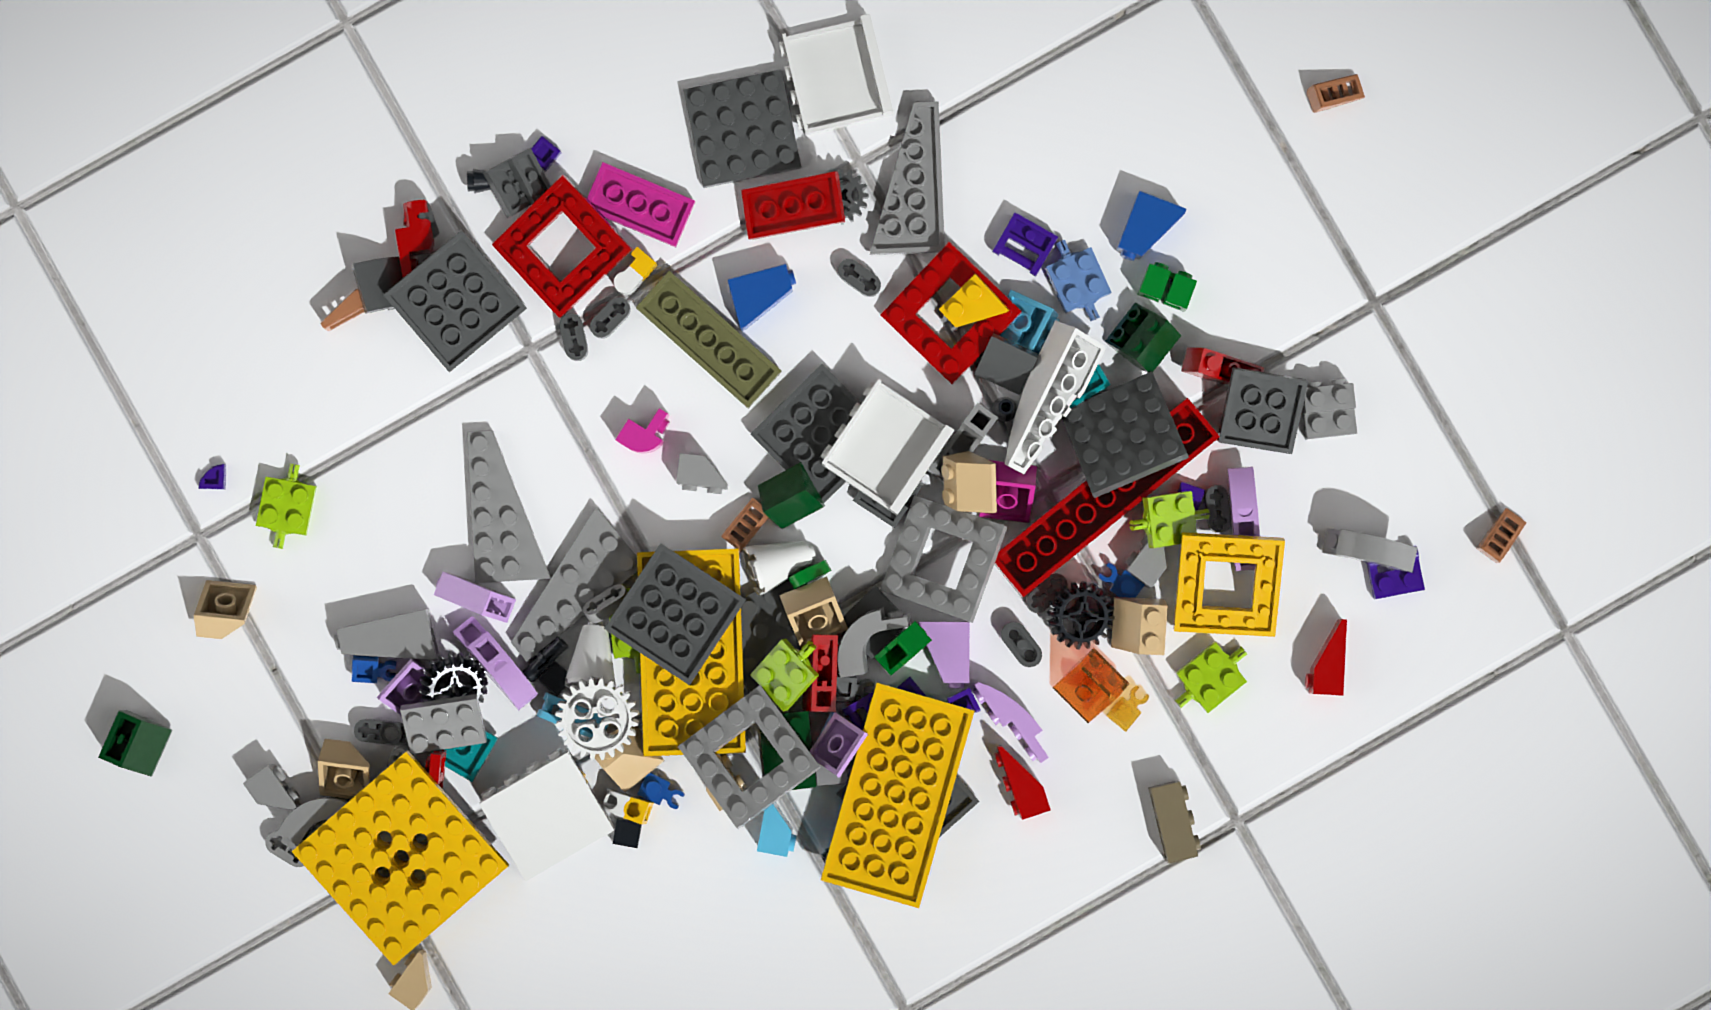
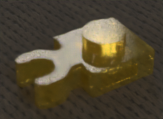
M1137 685L1130 690V698L1128 700L1121 696L1106 714V717L1125 732L1142 713L1136 707L1139 704L1146 703L1149 699L1148 694H1145L1142 699L1135 697V693L1139 689Z

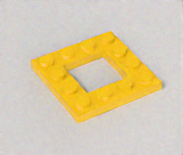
M1182 532L1174 631L1275 637L1285 539L1280 537ZM1206 561L1256 564L1251 608L1202 606Z

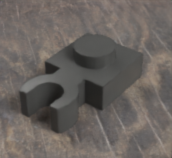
M837 674L836 701L855 702V695L863 698L869 694L864 693L863 690L867 686L873 687L874 682L870 679H864L858 683L856 676L840 678V674Z

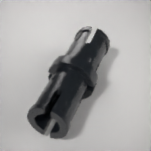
M557 636L544 651L540 650L536 654L537 657L522 670L524 676L534 683L569 648L568 644L561 637Z

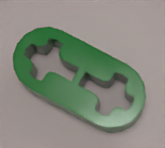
M823 560L792 575L788 579L793 588L797 589L828 574L832 570L827 560Z

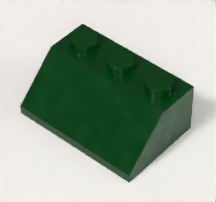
M809 711L781 713L810 751L813 745ZM760 729L764 773L766 775L784 761ZM816 772L792 790L817 787Z

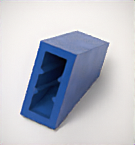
M1139 191L1116 251L1121 252L1120 256L1127 260L1134 261L1135 258L1140 259L1183 217L1187 209Z
M784 264L728 279L741 331L747 330L793 292L792 285L796 284L793 269L787 270V266Z

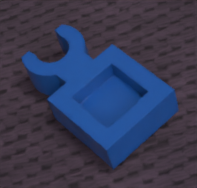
M1111 563L1105 565L1111 570L1110 577H1105L1101 573L1098 575L1101 581L1113 584L1109 591L1117 597L1136 598L1145 586V584L1126 570L1119 575L1116 567Z
M353 655L352 682L377 684L378 677H382L385 681L390 682L396 676V673H390L387 670L396 669L397 662L387 660L384 663H379V657Z
M650 772L645 776L637 795L657 805H660L664 799L669 807L678 809L679 805L673 803L672 797L673 795L684 797L685 793L679 789H668L671 784L670 781Z

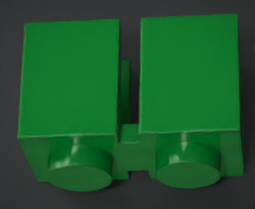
M1155 262L1154 265L1149 264L1137 295L1159 302L1168 279L1172 281L1163 305L1185 312L1197 280L1192 279L1193 275L1184 271H1178L1176 274L1168 270L1169 266L1159 262Z
M915 621L875 656V659L892 676L930 643L932 639Z

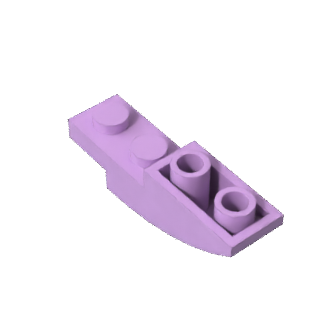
M1253 466L1227 468L1232 535L1260 536ZM1234 563L1235 571L1255 570L1256 564Z
M473 616L453 631L454 636L474 659L479 661L489 678L518 711L538 695L537 691L508 654Z
M980 682L973 684L976 688L973 694L980 704L986 702L990 708L987 714L995 725L1000 723L1004 727L1012 722L1011 731L1018 740L1023 738L1028 745L1024 750L1032 761L1037 759L1042 763L1049 758L1035 738L1043 730L1023 707L1004 693Z

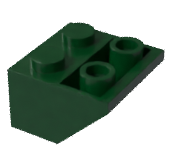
M1135 302L1105 342L1133 365L1149 373L1151 371L1154 372L1182 335L1167 319Z
M119 710L98 758L118 767L152 777L173 730L129 710Z

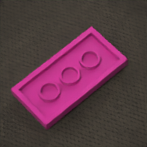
M604 162L601 164L587 197V200L605 219L675 248L696 203L693 199Z

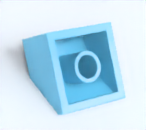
M776 802L764 810L757 852L787 857L789 851L794 852L797 835L792 834L793 827Z

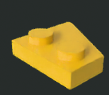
M975 274L939 310L957 328L1007 313L1009 308Z

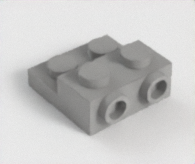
M1347 379L1332 380V385L1322 386L1321 381L1308 383L1302 408L1306 440L1358 434L1353 383H1347Z

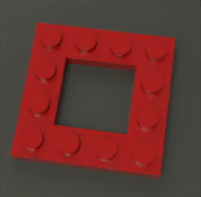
M562 175L492 244L559 318H562L633 250L565 175ZM564 213L596 248L561 281L529 245Z
M948 242L880 316L953 385L985 352L993 333L1000 336L1022 311L951 242ZM977 274L1009 308V311L977 321L951 348L917 313L950 278L961 288Z

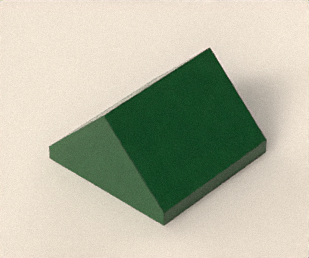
M802 462L758 485L763 513L781 529L825 507Z

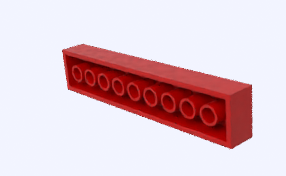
M1186 398L1170 411L1189 458L1096 498L1092 495L1086 480L998 552L994 565L1021 598L1025 597L1140 503L1143 498L1151 494L1220 437L1189 398Z

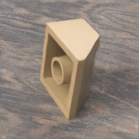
M970 451L943 456L941 472L944 478V490L942 492L944 505L962 512L996 513V463Z
M827 576L779 595L801 649L808 641H811L812 635H837L848 630Z
M1114 597L1113 616H1115V619L1112 622L1111 647L1136 654L1164 655L1168 608L1165 599Z

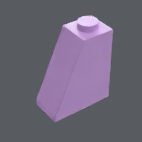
M444 571L436 583V590L434 592V595L505 623L508 622L516 602L514 598Z
M918 622V625L932 639L926 646L943 683H949V688H964V683H969L970 622Z

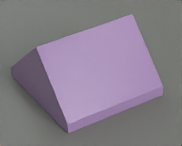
M410 659L377 696L378 700L400 715L401 705L423 702L421 699L423 694H420L419 686L422 684L419 679L421 676H425L423 670L426 667L419 660Z
M835 712L809 752L817 763L840 778L868 734Z

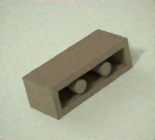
M1177 780L1148 787L1166 862L1173 863L1198 857L1197 850L1201 849L1198 835H1193L1191 825H1195L1192 810H1187L1185 800H1189L1186 785L1181 786V782Z

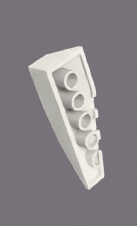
M1055 320L1024 387L1009 438L1005 465L1022 474L1027 471L1043 449L1042 443L1044 440L1052 437L1057 430L1055 425L1062 416L1066 417L1071 411L1069 406L1075 398H1080L1085 392L1106 349L1105 345L1077 328Z

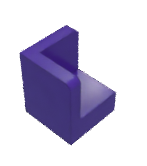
M969 687L946 698L948 703L974 710V713L981 711Z

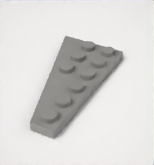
M939 101L913 103L869 255L939 253L945 247Z
M494 431L467 432L475 583L551 579Z
M597 507L511 641V644L526 662L530 661L540 650L547 647L557 636H560L585 615L583 607L589 600L614 585H622L637 572V555Z

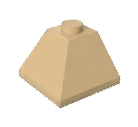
M206 580L194 612L196 637L223 639L244 625L257 586Z
M638 726L631 727L637 732L635 736L628 735L632 741L630 745L622 743L624 746L623 752L615 748V756L613 758L608 752H606L604 760H601L599 754H596L594 757L603 770L625 793L665 761L662 756H644L643 732ZM617 729V730L611 732L610 734H611V735L617 734V733L619 732V730Z
M324 739L318 758L320 795L352 799L370 783V765L351 742Z

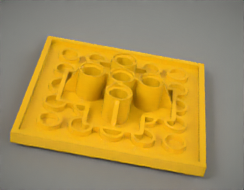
M408 750L292 851L393 966L509 866V863ZM381 831L390 833L392 837L391 842H385L381 839ZM416 834H424L427 837L428 843L424 845L418 843ZM403 850L407 852L409 859L407 861L400 860L397 856V851ZM386 867L389 870L390 876L382 877L378 872V868ZM420 869L424 871L426 878L424 880L417 879L414 875V870Z

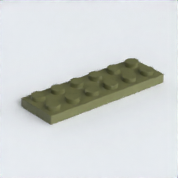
M670 270L636 307L640 313L748 409L782 372Z

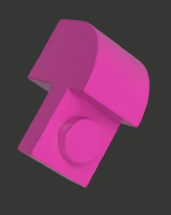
M659 408L646 429L628 419L615 440L636 453L646 454L654 452L664 444V441L658 438L657 434L665 432L670 424V421L667 420L670 415Z

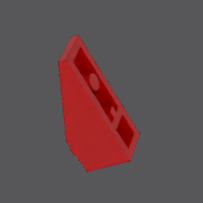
M1338 619L1314 660L1310 673H1306L1305 687L1309 689V694L1344 696L1347 619Z
M812 635L811 642L814 643L813 645H816V649L808 656V660L819 676L803 693L802 710L836 712L838 635Z

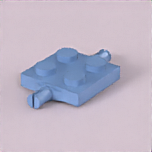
M1066 240L1056 243L1062 257L1057 262L1046 266L1045 271L1064 313L1085 308L1090 322L1100 318L1094 304L1100 298L1110 295L1112 292L1092 247L1081 252L1071 253Z

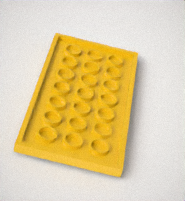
M739 549L673 551L741 596ZM637 552L638 577L655 552ZM741 609L690 685L640 653L644 756L684 755L678 747L680 744L744 697ZM745 731L716 751L715 754L746 753Z
M876 683L863 731L868 735L856 752L821 881L915 908L920 907L974 710Z

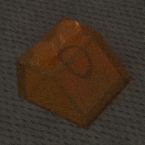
M1093 648L1052 688L1089 723L1112 704L1130 683Z

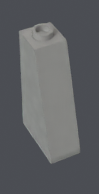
M429 609L336 629L337 635H334L335 646L337 650H341V654L437 660L439 656Z

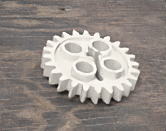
M593 676L590 677L589 684L587 685L581 679L579 681L580 688L578 689L572 684L570 686L572 694L564 692L562 696L566 701L558 702V706L563 709L555 713V716L562 718V720L557 721L555 724L557 727H563L558 736H567L564 745L572 743V753L579 748L581 750V758L585 756L586 752L590 753L591 760L594 759L596 754H599L601 760H604L606 752L613 758L615 756V748L623 752L624 746L622 743L630 745L632 742L628 735H636L637 731L631 728L639 724L638 720L632 719V717L639 714L638 710H631L636 704V700H627L631 694L630 691L624 694L621 693L623 684L617 688L613 687L614 679H611L608 685L604 683V677L602 676L598 683H595ZM606 698L611 699L615 707L607 710L602 706L601 701ZM579 702L586 703L589 706V711L587 713L579 712L576 704ZM595 713H598V717H605L613 714L620 715L619 718H602L600 723H597L595 719H591L593 718ZM575 719H591L583 721L581 723H575ZM607 724H614L618 727L619 732L611 735L607 733L605 726ZM583 727L590 728L593 736L590 738L583 737L580 734V729Z

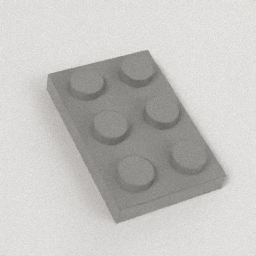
M477 694L401 705L400 712L411 754L482 744L487 741Z

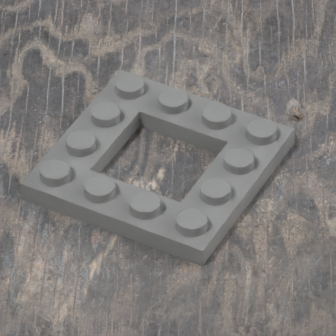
M914 495L880 590L973 623L1007 527ZM931 528L973 542L956 590L914 575Z
M761 685L678 746L738 830L821 768ZM756 722L784 762L743 792L715 752Z

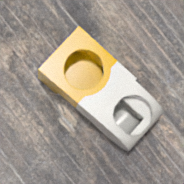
M636 247L631 253L635 260L625 271L618 273L614 278L616 290L625 296L633 294L658 266L639 247Z
M607 789L602 808L616 816L643 825L647 824L654 803Z

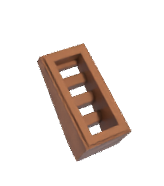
M1358 74L1313 84L1307 89L1313 113L1365 98ZM1346 83H1350L1353 95H1350ZM1337 86H1340V89H1341V92H1342V95H1343L1342 98H1341V96H1340V93H1339V90H1338V87H1337ZM1327 89H1330L1333 100L1330 99Z
M358 288L320 323L325 330L331 331L365 312Z
M752 498L721 536L736 549H739L740 552L749 544L769 518L763 513L761 503ZM754 507L764 516L759 519L749 510ZM745 515H748L757 523L755 527L743 519ZM741 523L751 532L747 535L737 525ZM733 530L744 538L742 543L731 535Z
M1505 508L1476 549L1495 563H1500L1527 522L1508 508ZM1506 517L1517 524L1515 529L1504 521ZM1500 526L1510 531L1511 535L1508 536L1499 529ZM1494 535H1499L1501 538L1506 540V542L1502 544L1500 541L1494 538ZM1490 541L1500 548L1498 552L1489 546Z

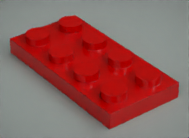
M836 171L741 190L749 240L845 222L839 174Z

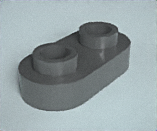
M1018 622L1006 624L1002 628L1001 638L1014 657L1025 667L1038 665L1042 659V650L1025 627ZM1011 630L1018 632V637L1015 640L1009 637ZM1026 650L1033 651L1034 656L1032 659L1028 660L1025 658L1024 653Z

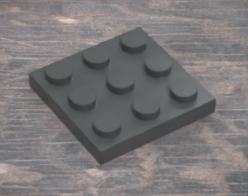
M1232 367L1218 432L1220 437L1217 441L1219 443L1292 454L1308 381L1302 378Z

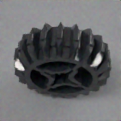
M1081 581L1078 587L1076 582H1071V590L1064 585L1062 586L1064 594L1061 595L1055 592L1054 596L1058 600L1056 602L1049 601V605L1054 607V610L1046 611L1048 616L1053 617L1047 621L1049 626H1054L1050 632L1053 635L1058 634L1057 641L1060 643L1065 641V646L1069 648L1074 643V647L1080 650L1083 643L1084 647L1089 649L1091 646L1090 641L1099 645V636L1104 639L1107 638V634L1103 632L1105 628L1112 630V626L1108 624V621L1115 619V616L1108 614L1114 610V606L1108 604L1111 598L1108 595L1103 596L1105 590L1102 588L1097 589V585L1094 583L1087 586V582ZM1087 596L1092 597L1096 601L1099 612L1089 610ZM1076 598L1075 604L1071 608L1065 609L1066 605ZM1082 611L1088 614L1085 616H1080V620L1075 617L1077 616V614H1081ZM1062 618L1073 621L1074 634L1066 631ZM1091 622H1096L1093 628L1086 632L1087 626Z
M449 651L448 658L444 659L439 654V661L437 663L430 660L431 668H424L425 676H421L419 679L422 684L419 686L420 694H423L421 696L423 702L442 699L436 694L449 696L450 698L460 697L465 694L464 696L477 694L479 703L484 702L482 695L488 692L486 687L488 679L485 677L486 671L484 668H480L481 664L478 660L473 661L471 655L464 658L463 653L459 651L457 656L454 657L453 653ZM456 670L467 672L471 676L459 675ZM453 679H455V681H456V683H455L456 686H454V693H453V691H452V686H451L452 684H454Z

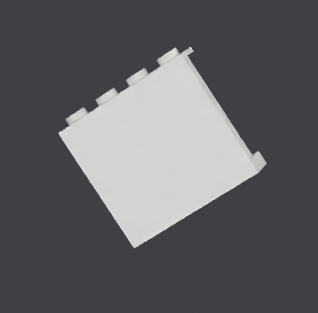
M870 14L861 15L859 20L791 36H786V33L782 34L783 42H779L782 57L787 56L789 66L784 67L787 81H793L795 90L790 91L793 106H799L800 114L796 115L799 130L804 129L805 136L893 115V107Z
M878 379L875 384L870 382L863 393L866 396L865 400L861 405L859 403L855 404L849 413L852 419L847 426L845 424L840 426L835 434V437L838 438L833 447L828 444L820 457L824 459L822 465L895 515H898L953 434L954 429L947 424H942L881 383L882 381Z
M561 748L553 751L548 755L549 759L540 764L539 761H536L526 768L527 772L519 777L517 774H514L503 781L505 785L498 789L491 787L481 794L482 798L479 801L481 809L525 881L530 880L614 831V823L610 817H607L571 757L569 748L563 751Z

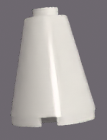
M805 541L752 545L743 548V551L746 552L743 554L745 568L750 581H756L757 586L753 588L757 595L767 593L788 580L792 575L808 568L813 564L812 559L816 558L813 546L811 544L807 545Z
M588 622V625L582 627L565 678V686L567 688H570L573 684L579 689V681L583 679L587 685L592 676L595 683L599 682L601 676L604 677V683L607 685L611 679H614L613 687L616 686L609 633L604 629L605 626H603L602 622Z

